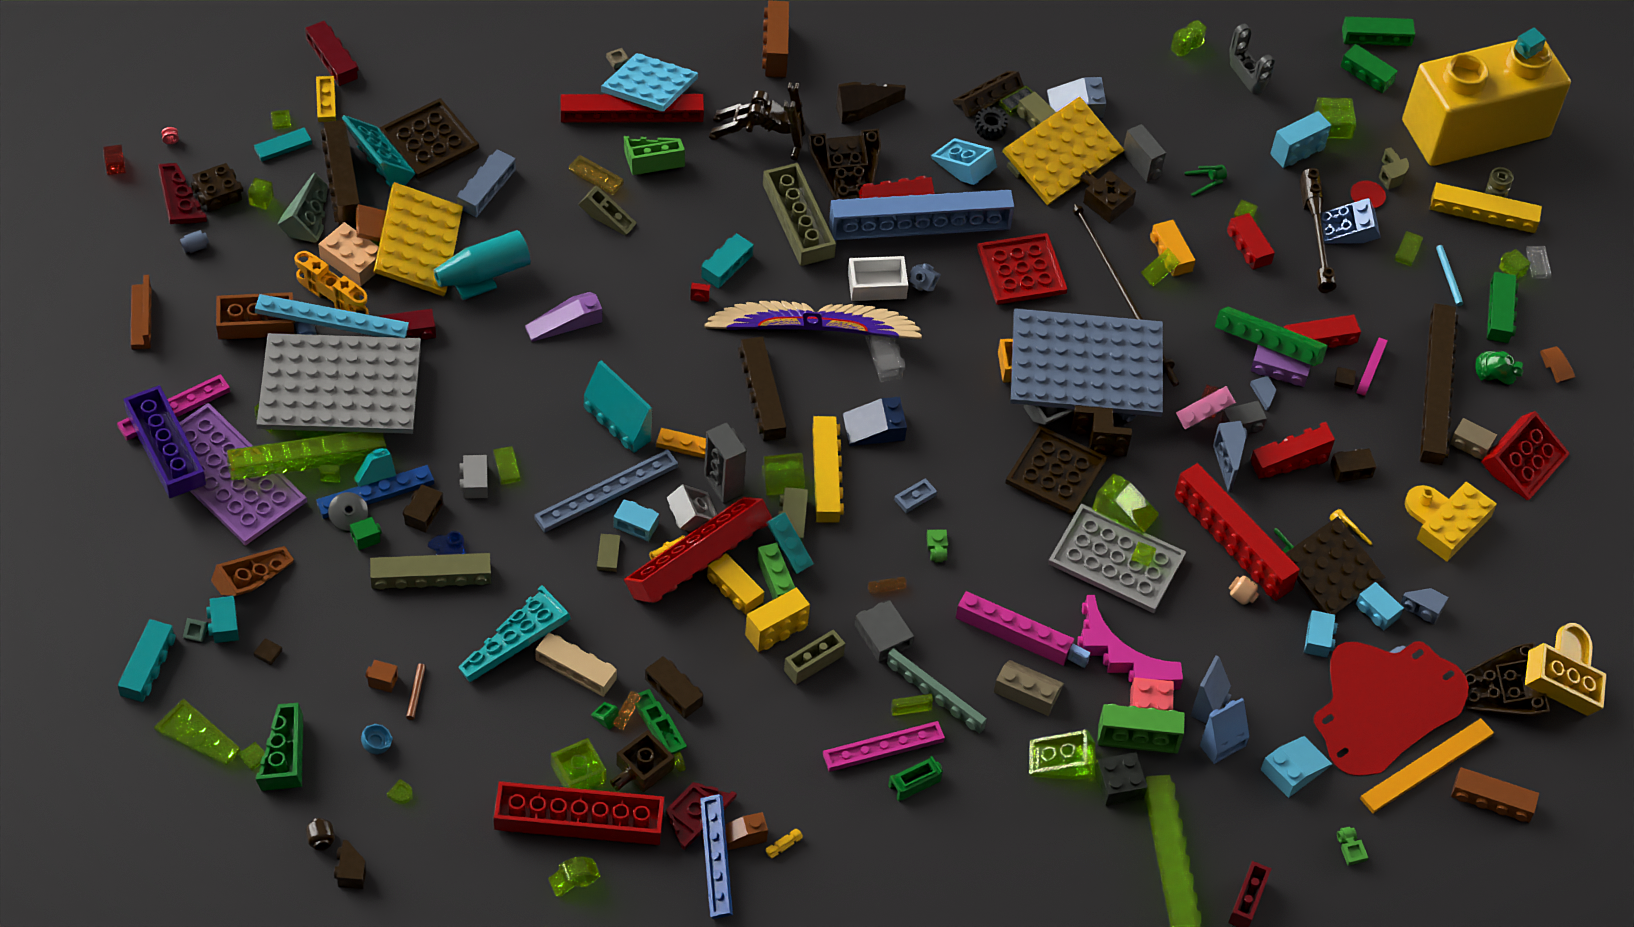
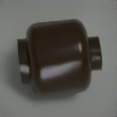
M315 818L306 827L308 845L315 850L328 849L335 840L333 825L330 821L324 820V818Z

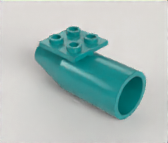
M515 230L463 249L435 268L434 276L440 287L455 286L462 300L497 288L493 280L494 277L530 265V253L524 237L520 231Z

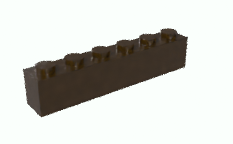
M764 338L741 339V347H738L739 359L742 358L743 360L741 363L742 372L747 375L745 383L747 389L750 388L751 391L749 399L751 404L754 403L753 415L754 419H758V434H762L763 441L786 438L787 427Z

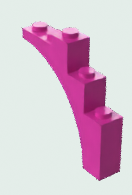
M1095 595L1086 596L1085 603H1082V614H1085L1086 619L1083 622L1084 629H1082L1081 636L1077 638V646L1089 651L1090 656H1103V665L1107 666V673H1128L1129 682H1133L1134 677L1174 681V689L1181 688L1183 681L1181 662L1152 658L1124 644L1111 632L1103 621L1097 608Z

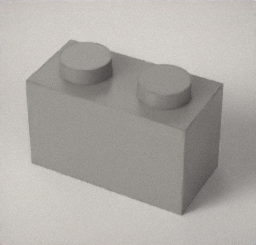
M463 455V463H460V475H463L464 479H460V491H464V498H488L487 455Z

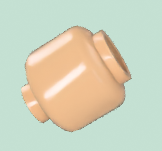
M1237 576L1229 587L1231 590L1230 596L1243 605H1246L1249 601L1253 603L1259 595L1257 593L1258 585L1246 576L1240 578Z

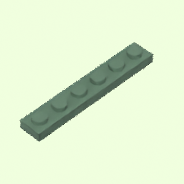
M894 648L888 653V666L893 671H897L904 676L907 682L916 685L923 694L932 697L939 706L945 707L955 718L965 722L971 730H975L980 734L985 729L987 718Z

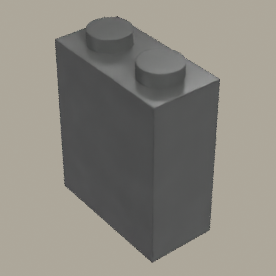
M1142 124L1127 130L1122 154L1146 182L1159 178L1162 173L1166 152Z
M890 600L885 603H878L874 608L867 611L863 610L856 615L854 626L878 662L888 658V653L893 648L901 652L913 646L914 635Z

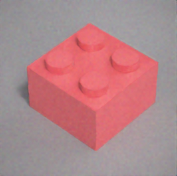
M1134 677L1130 689V706L1146 709L1156 708L1165 711L1173 710L1174 681Z

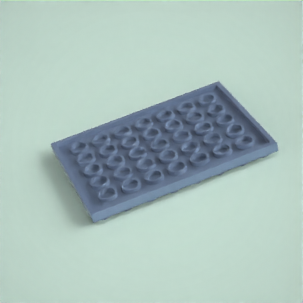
M1014 309L1010 404L1074 409L1075 405L1113 408V413L1161 417L1163 413V322Z

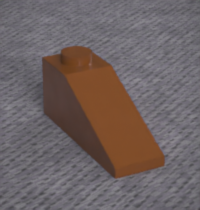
M763 812L742 816L725 824L727 850L767 842L768 828Z

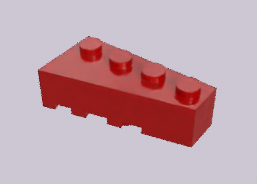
M1323 422L1320 424V428L1312 430L1310 427L1305 429L1302 435L1297 437L1290 435L1279 444L1275 441L1253 450L1250 462L1259 479L1264 477L1270 478L1276 474L1288 473L1299 468L1304 469L1314 464H1323L1329 459L1335 438L1327 423Z

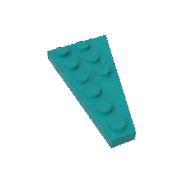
M543 585L537 589L538 593L534 597L530 596L525 601L526 605L522 609L516 610L496 629L497 634L494 637H488L484 641L485 645L479 651H474L458 667L469 683L571 619L565 608Z

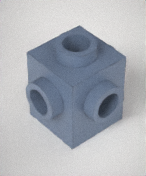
M927 263L919 264L910 271L909 275L911 277L909 282L913 283V287L918 290L933 291L941 274L934 271V267Z

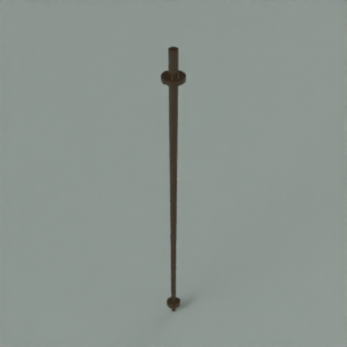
M1074 204V215H1079L1135 319L1143 320L1082 214L1084 212L1083 207ZM1163 355V373H1166L1172 386L1176 387L1179 385V381L1172 370L1175 362L1173 359H1166Z

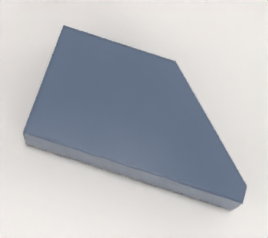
M1267 375L1252 380L1250 383L1266 411L1269 410L1276 392V388Z

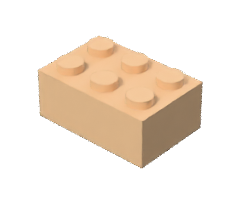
M345 222L318 244L320 258L360 287L376 274L373 271L379 246L368 239L357 237L356 230Z

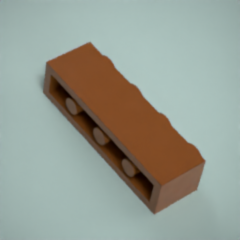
M1460 767L1451 797L1461 802L1474 804L1479 808L1495 811L1500 815L1516 818L1518 821L1530 823L1535 813L1539 793Z

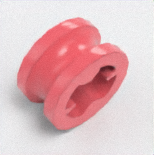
M167 127L162 130L164 143L174 144L178 142L179 136L176 128Z

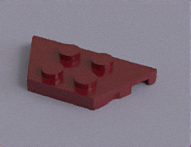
M693 782L666 809V815L683 850H686L703 832L700 798L720 794L723 796V807L725 810L737 797L736 792L731 791L727 793L719 791L717 787H706L703 784Z

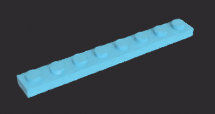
M259 294L255 307L256 314L377 337L406 338L409 322Z

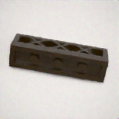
M1006 71L953 99L954 105H962L965 116L970 117L981 111V109H985L1023 89L1024 85L1019 71Z

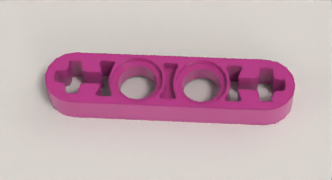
M1378 338L1359 384L1357 394L1366 396L1388 340Z

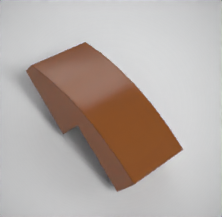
M1557 346L1540 351L1546 368L1551 367L1556 383L1575 378L1568 360Z

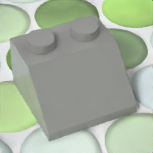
M682 484L667 497L670 504L669 508L675 516L676 524L682 530L693 532L717 515L710 496L706 491Z

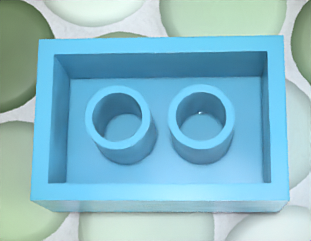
M1319 111L1300 119L1276 132L1270 154L1282 168L1294 165L1297 161L1303 158L1306 159L1311 154L1317 151L1320 152L1325 148L1331 124Z

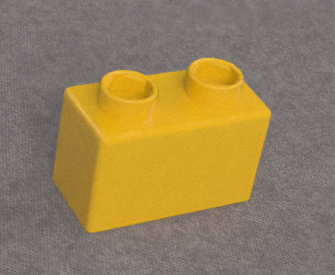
M1517 40L1424 62L1419 65L1402 120L1429 165L1436 166L1551 136L1569 90L1571 79L1546 41L1542 51L1528 59L1515 49Z

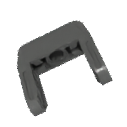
M1244 23L1234 30L1230 46V65L1251 93L1260 94L1271 79L1275 60L1271 55H1265L1257 62L1247 51L1252 32L1248 25Z

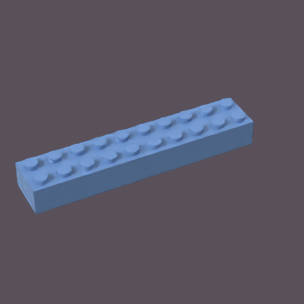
M1011 190L831 200L829 228L834 240L1010 230L1014 203Z

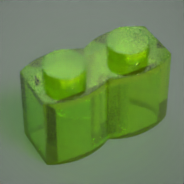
M1199 20L1190 22L1186 28L1177 30L1173 36L1171 50L1180 57L1188 54L1191 49L1201 46L1204 42L1207 27Z

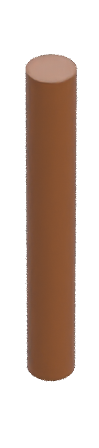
M418 664L406 716L409 720H413L415 717L426 668L424 664Z

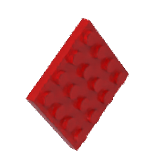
M1048 233L978 243L977 249L996 305L1067 294L1068 289Z

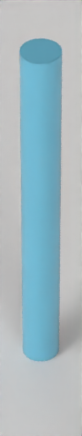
M1438 245L1436 250L1457 306L1463 305V300L1443 245Z

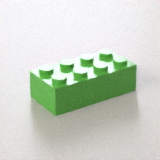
M1104 704L1098 724V745L1178 753L1184 735V712Z

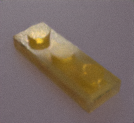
M581 155L569 165V171L612 195L624 184V179Z

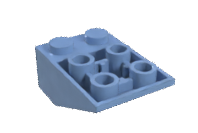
M1369 198L1325 211L1321 214L1325 244L1366 243L1381 238L1376 212Z
M1243 698L1237 701L1232 700L1221 710L1216 709L1209 714L1200 747L1214 764L1247 745L1249 729Z

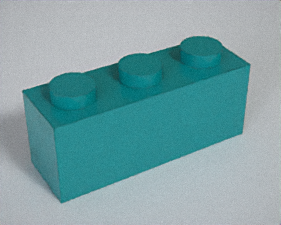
M737 233L732 238H728L725 244L720 249H717L709 260L703 262L701 278L719 289L753 256L754 244Z
M785 512L766 522L795 574L814 564Z

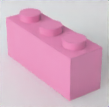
M1225 386L1176 412L1186 430L1236 402L1228 387Z

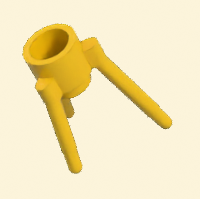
M1341 509L1334 511L1330 515L1329 519L1331 521L1339 517L1346 527H1351L1365 542L1372 545V542L1348 519Z

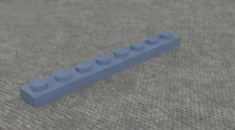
M666 450L535 514L534 518L545 533L678 468V462L670 451Z

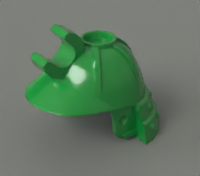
M1485 351L1476 358L1475 369L1481 381L1483 379L1489 381L1498 379L1510 385L1515 382L1517 376H1522L1524 371L1522 369L1523 363L1515 362V359L1504 351Z

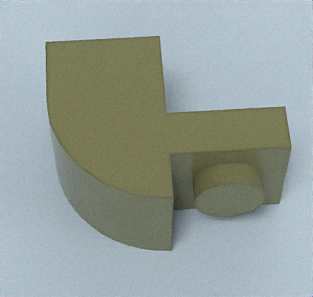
M1390 147L1384 151L1382 158L1384 165L1379 174V179L1387 190L1400 186L1404 182L1409 168L1407 158L1400 160L1399 155Z

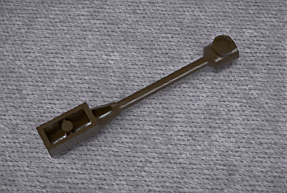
M1309 168L1302 172L1300 178L1303 209H1309L1314 218L1321 268L1316 272L1317 289L1322 293H1328L1335 290L1337 284L1335 271L1333 268L1328 267L1321 222L1324 199L1320 172L1315 168Z

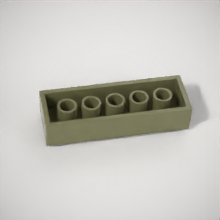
M794 163L764 171L763 187L800 266L834 258L836 243L799 164Z

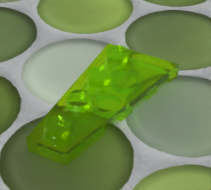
M184 698L154 726L156 731L225 765L241 752V749Z

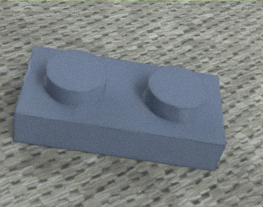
M925 478L895 495L894 500L907 513L935 497L937 491Z

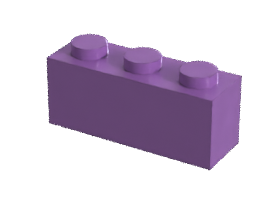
M1258 344L1250 371L1304 387L1311 365Z

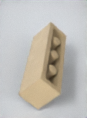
M549 632L536 648L537 661L602 697L605 696L617 679V669L612 664L604 663L594 654L582 651L575 644L571 645L559 635H553Z

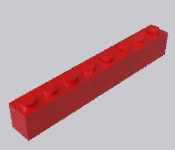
M561 94V122H703L704 119L703 94H681L664 112L609 94Z

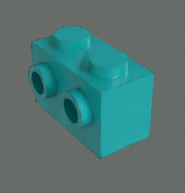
M234 596L209 599L210 607H206L207 618L211 619L212 623L208 624L209 636L214 638V643L239 640Z

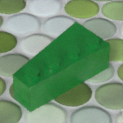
M299 703L278 704L271 726L272 731L267 739V748L261 759V768L256 776V781L261 791L302 787L303 712Z

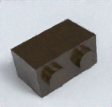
M1370 448L1347 452L1339 451L1333 454L1330 463L1337 483L1372 478L1377 467Z
M423 484L418 491L415 490L411 503L406 505L403 510L405 525L426 533L443 505V492Z

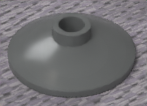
M344 492L333 498L329 505L328 514L334 526L344 531H350V524L367 519L368 507L361 496L352 492ZM346 507H351V508H352V512H351V513H347V512L345 511V508H346Z

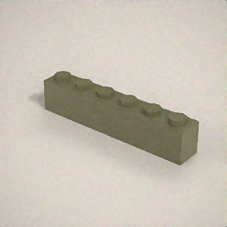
M490 553L370 558L371 588L402 589L406 587L423 588L426 586L444 587L446 585L491 584Z

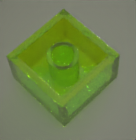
M1317 97L1314 113L1319 111L1331 124L1328 138L1352 139L1356 128L1352 98Z
M589 738L551 753V766L563 787L589 790L606 782V769Z

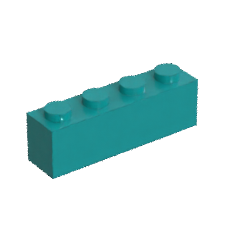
M149 619L117 685L120 696L143 702L146 695L150 694L152 682L159 675L160 665L166 661L167 650L175 642L176 635L172 625Z

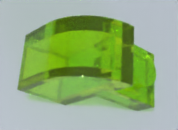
M581 856L571 858L559 864L560 869L551 875L548 880L555 896L561 897L574 886L586 888L601 875L592 858Z

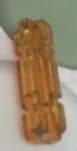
M898 577L897 580L892 578L879 580L878 583L876 581L868 583L869 593H877L878 590L880 592L896 590L897 587L898 589L906 588L905 577Z
M635 691L629 693L627 697L629 699L625 700L618 713L619 717H616L613 722L614 726L619 729L625 727L627 723L625 721L629 720L636 707L635 703H638L641 698L640 694Z

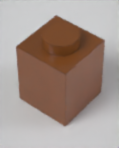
M374 660L372 666L367 668L365 675L368 678V687L392 693L398 678V667Z

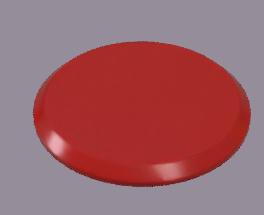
M1360 181L1351 188V197L1354 202L1369 198L1373 207L1378 208L1386 200L1384 189L1375 182Z

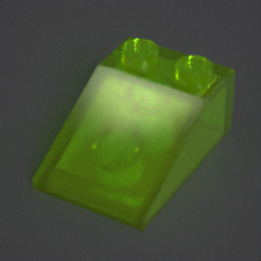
M1114 473L1097 492L1092 510L1141 535L1147 531L1159 516V513L1130 481Z
M1081 730L1030 740L1029 775L1072 780L1095 777L1094 739L1088 730Z

